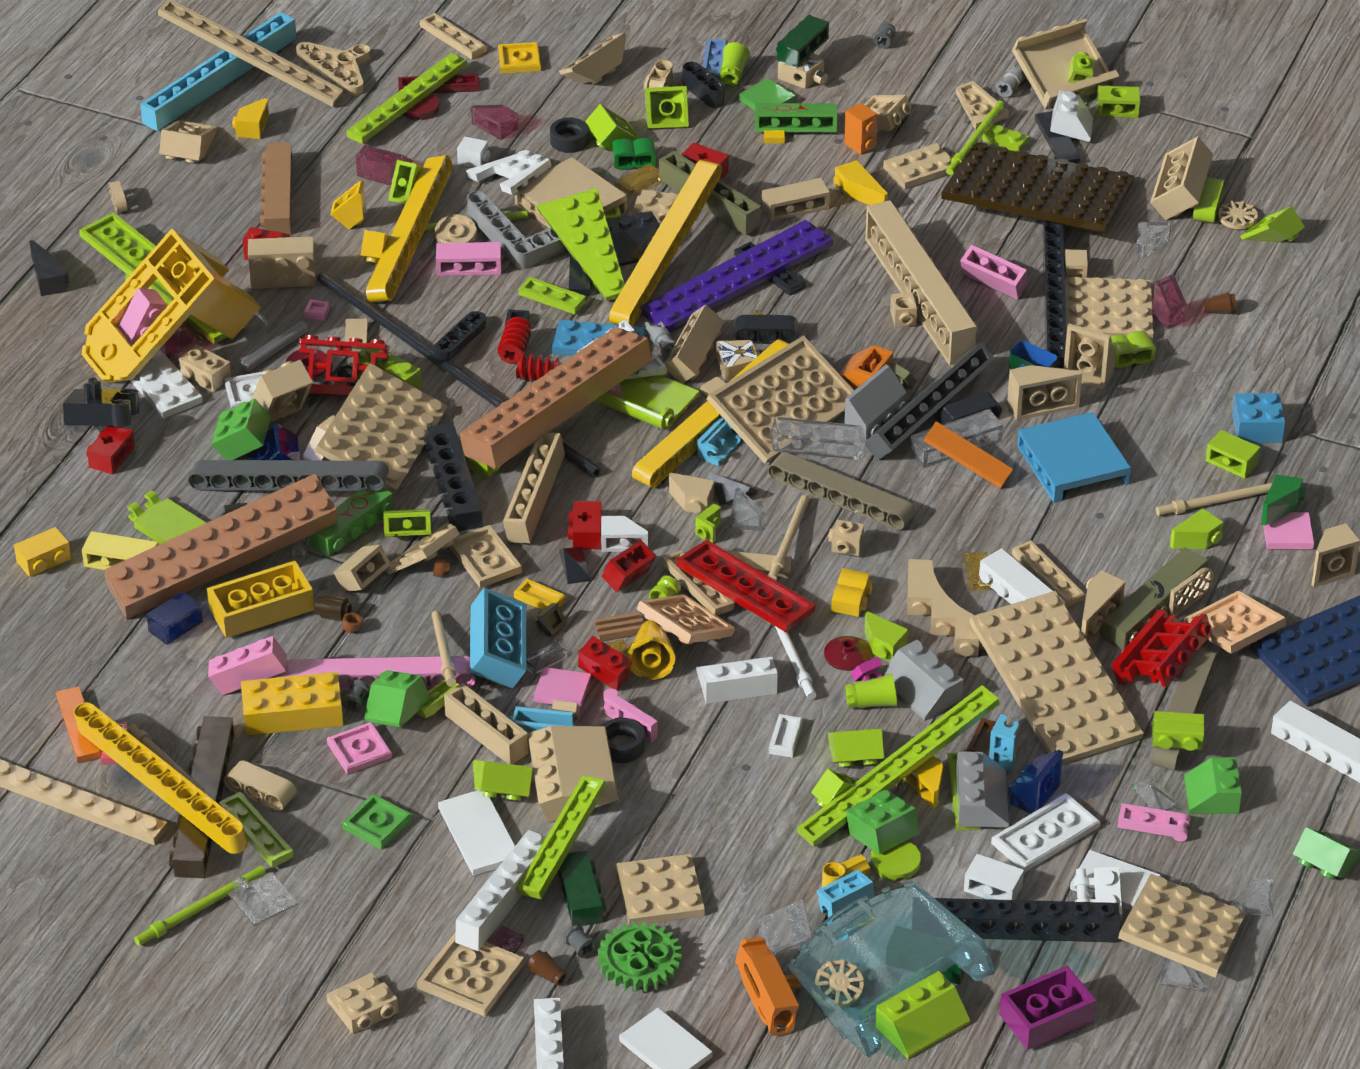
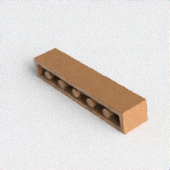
M291 142L266 143V151H262L261 214L263 215H260V225L265 227V230L279 231L291 235Z

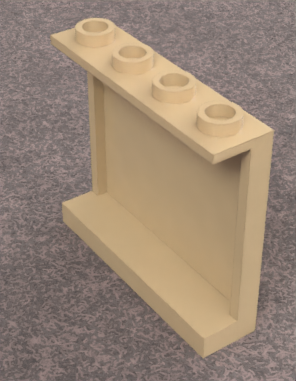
M1087 19L1074 20L1067 25H1058L1051 30H1042L1028 37L1022 36L1015 43L1012 52L1045 109L1055 106L1060 90L1073 92L1082 98L1098 93V86H1115L1120 77L1116 70L1109 72L1086 32ZM1086 52L1090 57H1094L1093 76L1091 78L1075 83L1068 82L1070 61L1074 53Z
M571 157L546 170L537 178L529 179L525 187H521V185L517 187L518 192L515 193V204L524 211L527 210L528 214L548 228H551L543 215L538 212L536 205L597 188L604 213L617 206L625 213L627 212V195Z

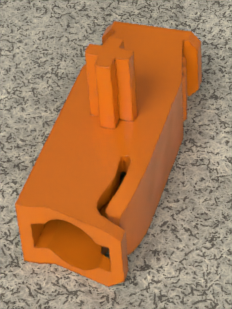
M763 937L744 939L740 943L735 963L739 968L743 984L760 1019L768 1026L772 1036L790 1034L794 1030L796 1012L799 1007L791 989L804 988L805 977L803 974L784 975L775 955L766 945ZM785 1025V1028L777 1029L776 1026Z

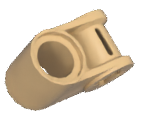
M659 60L655 63L645 79L644 91L646 88L670 87L673 83V65L670 61Z

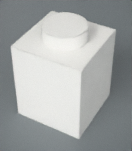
M464 137L457 147L458 165L474 168L488 162L490 159L488 141Z

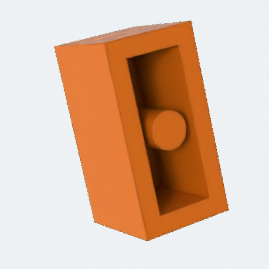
M862 103L847 109L845 112L844 144L860 155L875 148L878 114Z

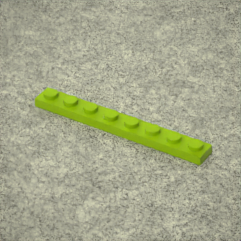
M450 53L346 130L347 137L364 144L467 66V59Z

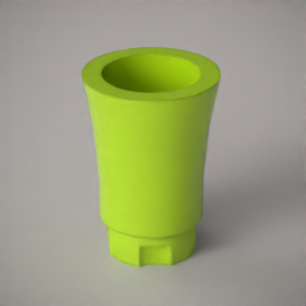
M732 42L723 48L720 81L724 85L735 86L741 79L745 65L750 59V51L745 45Z
M892 673L845 685L848 708L897 707L895 683Z

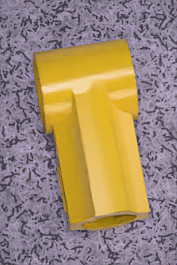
M861 854L841 864L837 862L827 863L823 867L822 887L858 869L864 875H869L870 866L867 859Z

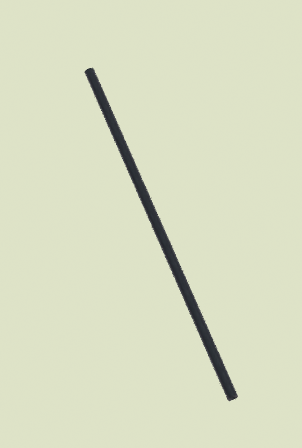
M325 272L319 273L317 277L319 282L497 408L501 403L506 402L449 360L441 361L434 357V350ZM563 442L567 459L591 476L597 477L599 475L600 467Z

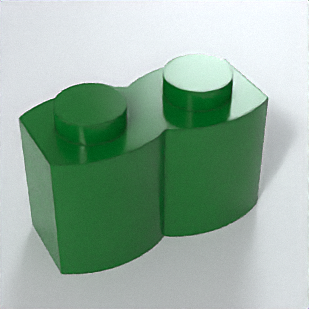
M640 138L634 141L630 139H617L612 142L614 168L619 170H628L634 167L650 169L656 166L654 140L649 138Z

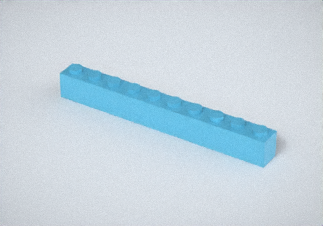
M279 12L243 37L276 53L297 39L295 19ZM225 50L220 51L142 102L140 105L143 124L159 131L255 66Z

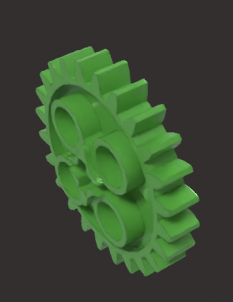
M632 921V927H628L623 923L622 930L614 927L613 935L606 933V940H601V948H598V966H601V974H606L607 981L614 979V986H618L621 983L624 984V990L633 986L634 992H637L639 987H643L644 991L647 992L648 986H652L657 990L659 982L666 986L667 978L674 979L675 972L680 971V965L682 964V948L679 946V940L673 939V932L665 934V927L656 929V923L647 927L646 921H643L641 926H637L636 922Z

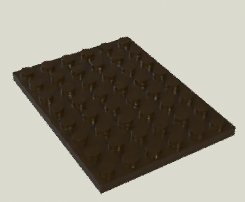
M979 142L976 143L958 166L942 190L941 199L1105 233L1132 187L1135 175H1130L1125 171H1110L1105 167H1091L1086 163H1071L1066 159H1051L1046 155H1032L1022 150L1012 151L1002 146H988L986 143Z

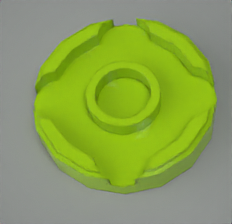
M906 840L882 854L871 851L872 869L881 878L890 881H897V878H904L906 880L914 876L920 868V852L910 841Z

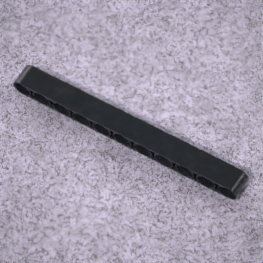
M1043 220L1045 350L1057 356L1056 368L1064 369L1067 330L1063 224Z

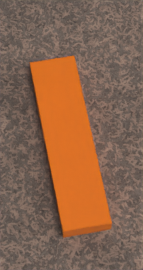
M937 421L924 438V442L1000 489L1013 471L1008 465Z
M80 687L57 691L56 698L77 763L101 758L100 749L79 732L75 721L74 708L81 703H85Z

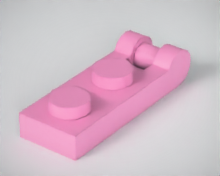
M610 688L604 691V713L612 719L630 718L636 720L645 730V740L650 743L658 738V721L654 717L647 715L634 704H630L619 697L617 690Z
M1122 803L1117 828L1170 836L1176 841L1182 842L1187 839V828L1190 825L1191 819L1184 813Z

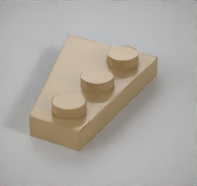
M974 81L956 87V95L976 131L998 101ZM1004 107L992 123L1008 118L1009 110Z

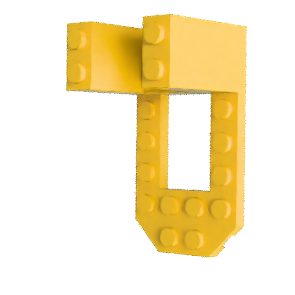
M171 229L87 323L85 327L87 340L86 345L82 347V356L106 383L132 380L190 314L233 340L261 307L250 294L223 278L229 269L217 256L176 230ZM158 278L174 297V300L132 346L116 324L125 315L137 288L148 289Z

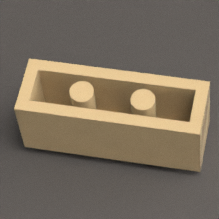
M821 178L762 190V209L770 222L829 209L830 191Z

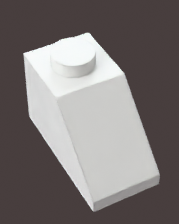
M601 516L602 552H623L640 540L648 546V531L626 516Z

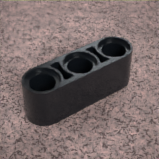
M696 62L684 63L682 66V85L686 86L690 92L709 107L718 108L723 106L724 84Z
M740 315L735 320V339L750 340L753 344H772L780 339L791 344L798 339V320L791 315Z
M983 392L942 406L937 410L935 419L949 430L958 433L996 420L1002 413V407L989 392Z

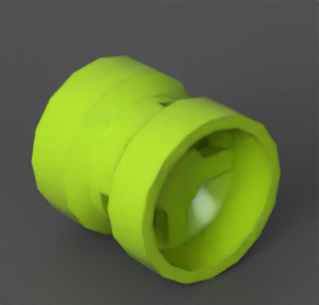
M663 576L657 583V586H654L650 591L649 598L656 599L676 596L680 593L681 586L673 577Z

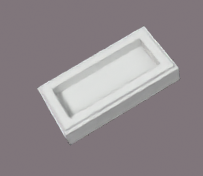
M779 714L769 745V754L793 758L803 725V718Z

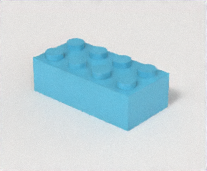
M483 588L471 604L470 673L513 689L526 672V604L490 589Z

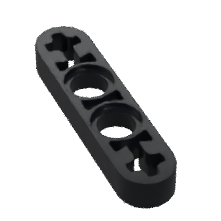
M479 311L468 313L435 344L434 357L441 361L453 359L485 329L486 315Z

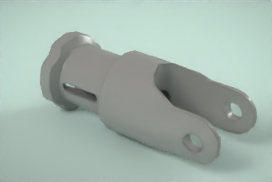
M1016 62L1004 75L1003 80L997 83L996 89L1000 96H1011L1013 89L1017 88L1026 78L1025 73L1023 74L1015 68L1019 62Z
M662 321L658 323V327L651 326L649 322H645L644 327L649 338L657 348H660V353L664 358H668L676 344L672 340L671 333Z

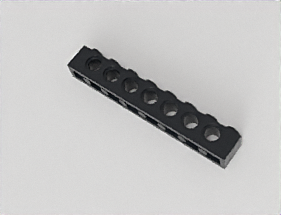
M913 897L911 925L913 931L939 938L1118 943L1120 913L1119 903Z

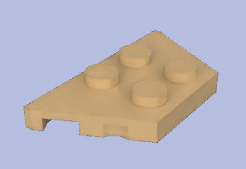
M448 522L392 560L390 562L391 565L385 569L387 575L412 564H417L424 559L428 561L437 555V550L440 548L445 549L454 543L453 539L460 535L454 525Z

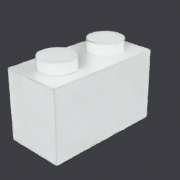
M976 854L965 873L964 891L985 899L1015 900L1023 886L1024 870Z

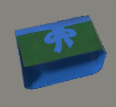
M1020 341L1010 350L1008 371L1030 365L1056 368L1057 356L1027 341Z

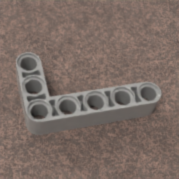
M472 191L468 194V216L492 242H501V252L516 268L527 269L566 252L567 248L552 228L525 238L485 193Z

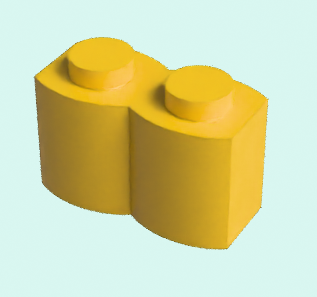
M842 568L833 593L831 611L859 617L861 610L865 611L867 607L868 597L866 595H871L873 581H870V573Z

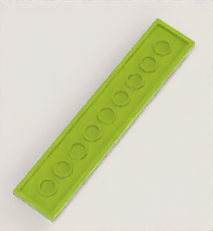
M114 212L79 230L81 238L128 276L134 272L156 247ZM158 278L148 288L156 290L167 303V306L174 300V297ZM191 314L185 320L214 345L227 338V336Z

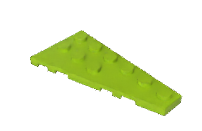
M591 189L536 205L538 212L543 215L548 225L555 231L570 254L591 278L593 284L608 302L617 299L625 284L598 189Z

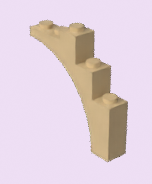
M909 559L907 615L931 616V635L954 636V656L978 657L979 650H985L969 623L970 617L974 615L961 608L947 596L934 574L932 560Z

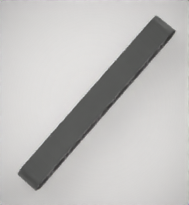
M199 460L195 462L190 472L188 483L196 490L278 491L316 474L325 491H379L385 484L389 468L381 461Z

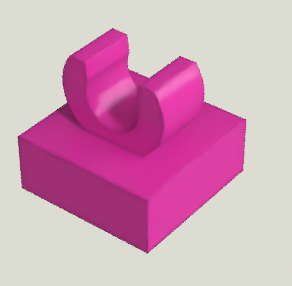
M877 656L858 665L851 672L854 681L861 678L862 681L870 680L869 676L873 678L881 677V673L877 671L882 666L879 657Z

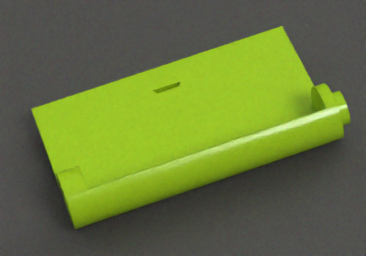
M657 375L625 379L621 382L622 398L606 392L594 401L666 430L673 425L674 421L698 397L700 392L664 376Z

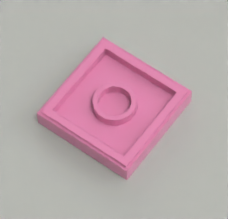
M1290 512L1268 525H1263L1267 549H1313L1314 547L1309 512Z
M544 667L534 693V702L553 705V700L577 703L581 708L591 682V673Z
M372 722L327 738L328 746L347 775L392 759L391 750Z

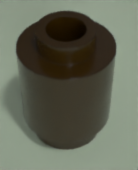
M324 595L316 600L315 613L321 618L343 621L344 615L352 612V605L349 603L348 598Z

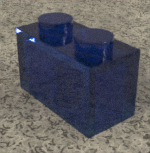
M183 591L146 614L148 632L166 645L203 622L201 604Z

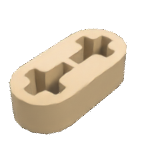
M120 181L109 182V192L116 213L127 211V203Z

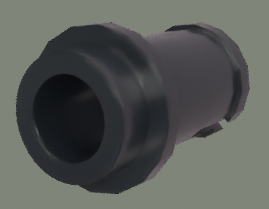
M346 363L339 365L337 376L352 378L353 367Z

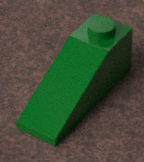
M1276 474L1263 503L1261 525H1268L1298 509L1300 501H1304L1306 496L1303 478Z

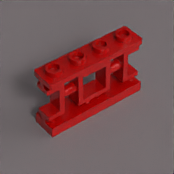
M306 335L305 339L299 338V353L310 354L308 374L311 380L314 381L315 369L326 370L325 381L334 382V385L312 384L308 393L312 395L349 396L354 388L349 386V383L356 384L359 372L363 373L368 364H360V352L352 351V349L381 350V353L371 354V364L377 366L378 359H389L388 352L390 351V346L385 344L384 340L373 339L371 343H363V339L349 338V342L341 341L340 337H327V340H319V336ZM308 346L336 347L337 350L327 351V361H316L317 350L308 348ZM334 356L353 357L352 378L332 377Z
M1158 610L1111 664L1117 683L1126 685L1129 681L1133 682L1138 675H1150L1153 683H1158L1160 680L1162 687H1168L1211 636L1212 626L1209 623L1207 614L1195 616L1190 623L1178 622L1176 615L1168 617L1166 610ZM1162 647H1169L1167 650H1160Z

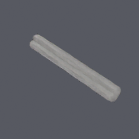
M299 321L242 360L241 368L246 372L253 370L308 331L307 323Z

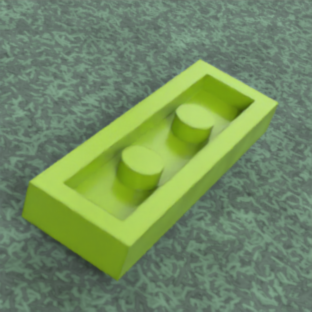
M529 277L519 287L520 296L574 315L586 303V296L532 277Z

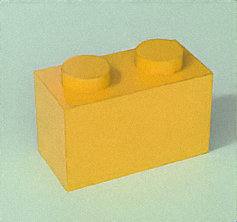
M56 527L14 544L16 561L29 577L71 560L69 542Z

